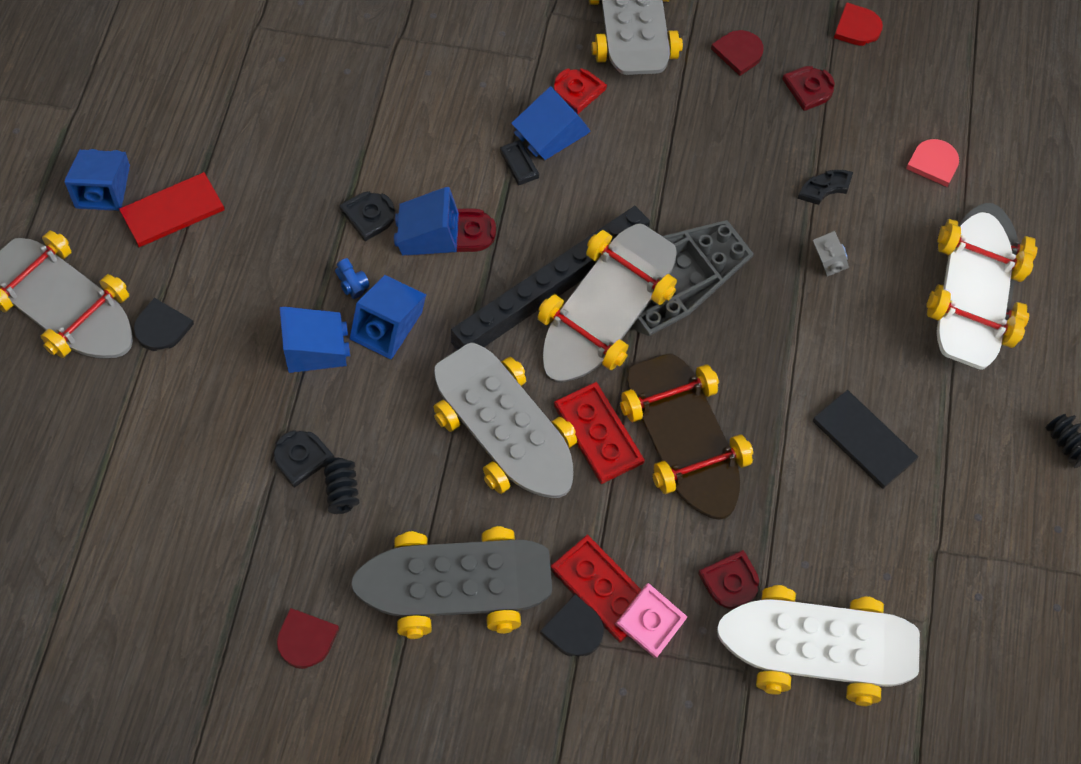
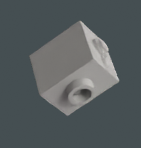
M835 231L813 240L827 277L849 268L845 247L843 244H840Z

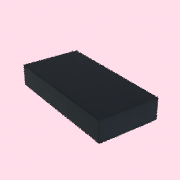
M521 140L500 147V153L518 186L539 178V172Z

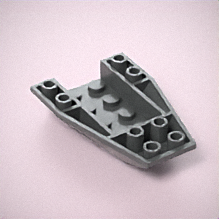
M728 220L662 236L676 247V261L670 273L671 276L677 279L674 287L676 291L669 301L665 300L661 305L651 300L632 325L635 331L651 336L690 315L753 257L754 253Z

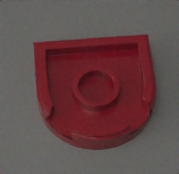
M736 30L714 42L711 50L741 76L760 62L764 47L760 38L755 34L745 30Z
M805 66L786 73L782 78L803 111L826 103L834 92L835 82L831 74L824 69L822 71L813 68V66Z
M458 209L457 252H477L488 248L496 237V223L494 219L480 209Z
M744 550L707 566L698 572L712 599L722 607L735 609L752 602L758 593L759 577Z
M290 608L278 634L277 645L279 652L285 662L295 668L305 669L316 665L327 657L339 631V626Z

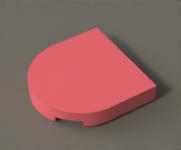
M930 139L918 145L906 169L948 187L959 165V156L955 148L949 143L938 139Z

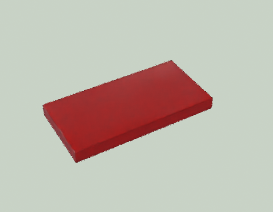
M205 172L124 206L119 210L137 245L142 247L224 211V206Z
M597 382L554 401V407L560 417L573 425L576 431V444L600 484L644 464L645 459Z
M586 535L550 566L551 571L574 595L576 594L600 616L603 626L620 643L628 635L615 623L641 589L589 535Z

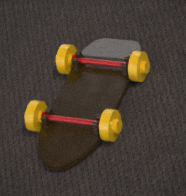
M665 354L633 365L629 370L628 376L629 390L622 392L620 407L624 416L627 415L631 422L642 419L661 462L654 464L653 480L656 487H660L665 495L676 490L688 505L712 519L720 520L729 517L735 509L740 492L738 466L743 468L752 464L753 448L750 442L741 434L731 437L729 446L706 399V397L718 393L719 380L716 372L708 364L696 368L695 375L690 366L674 354Z

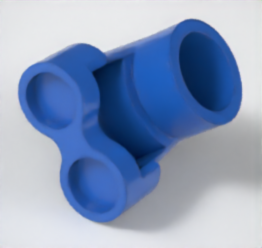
M348 258L339 261L335 273L339 280L342 281L341 288L346 295L350 294L353 299L362 296L364 290L370 286L366 274L363 271L355 273Z

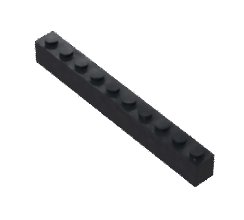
M634 205L451 329L452 345L457 350L469 343H475L482 347L487 346L538 311L545 299H549L554 294L560 296L586 277L598 261H594L586 255L587 244L594 234L597 235L600 231L604 230L612 235V242L619 233L633 225L644 224L649 227L650 220Z

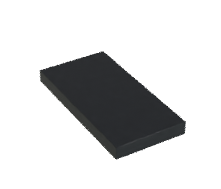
M846 390L813 419V422L882 489L888 486L919 457L849 390Z

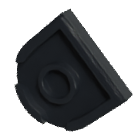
M363 192L340 205V210L364 241L388 229L395 218L394 204L383 193Z
M154 297L136 319L134 331L139 343L144 348L157 351L168 347L170 349L177 345L194 325V322L189 317Z
M293 430L284 434L277 441L274 451L276 466L294 488L324 467L323 462L325 460L334 458V455L319 437L309 431Z
M575 594L547 623L540 634L567 656H587L600 646L604 627L600 616Z

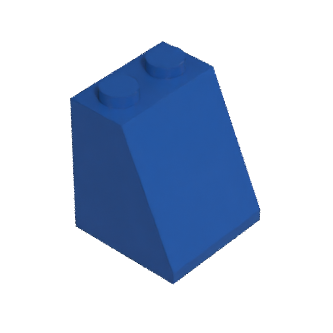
M551 86L512 122V125L517 129L514 131L515 135L522 142L527 140L530 143L527 148L536 157L540 154L544 160L590 132V129L579 115Z
M96 149L79 150L65 178V185L75 208L120 211L130 168L126 152L118 150L98 151Z
M450 187L441 188L399 205V213H396L395 216L398 232L394 233V244L396 247H399L402 256L457 252L459 212Z
M384 275L356 303L350 340L392 359L422 314L426 294Z
M280 307L283 350L289 373L347 366L346 357H350L349 342L344 343V336H348L347 322H342L341 313Z

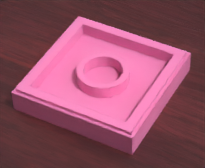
M647 583L615 625L656 658L687 619V616Z

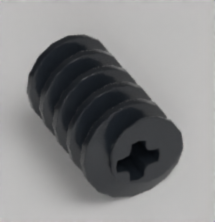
M1063 414L1047 424L1045 429L1052 431V439H1058L1056 442L1057 446L1064 447L1062 453L1070 455L1068 461L1075 463L1074 468H1078L1081 466V432H1078L1081 423L1073 425L1072 422L1076 419V416L1067 417L1066 414Z
M339 457L329 458L323 462L325 467L324 475L326 476L325 484L327 486L326 493L328 495L327 503L329 504L328 511L332 514H344L360 503L359 499L355 498L359 494L358 490L354 488L357 486V480L352 479L356 477V471L351 470L354 469L355 462Z

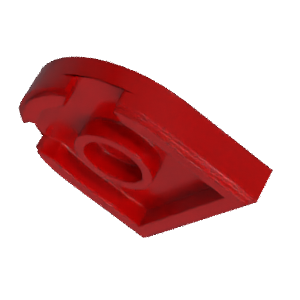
M846 3L834 38L854 45L864 46L866 43L878 40L883 24L880 17L872 10Z
M582 68L580 70H563L557 75L554 83V90L577 114L607 88V84L588 70Z

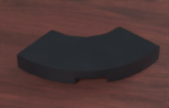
M829 170L816 177L813 176L803 185L797 199L820 205L821 201L830 194H847L853 172Z

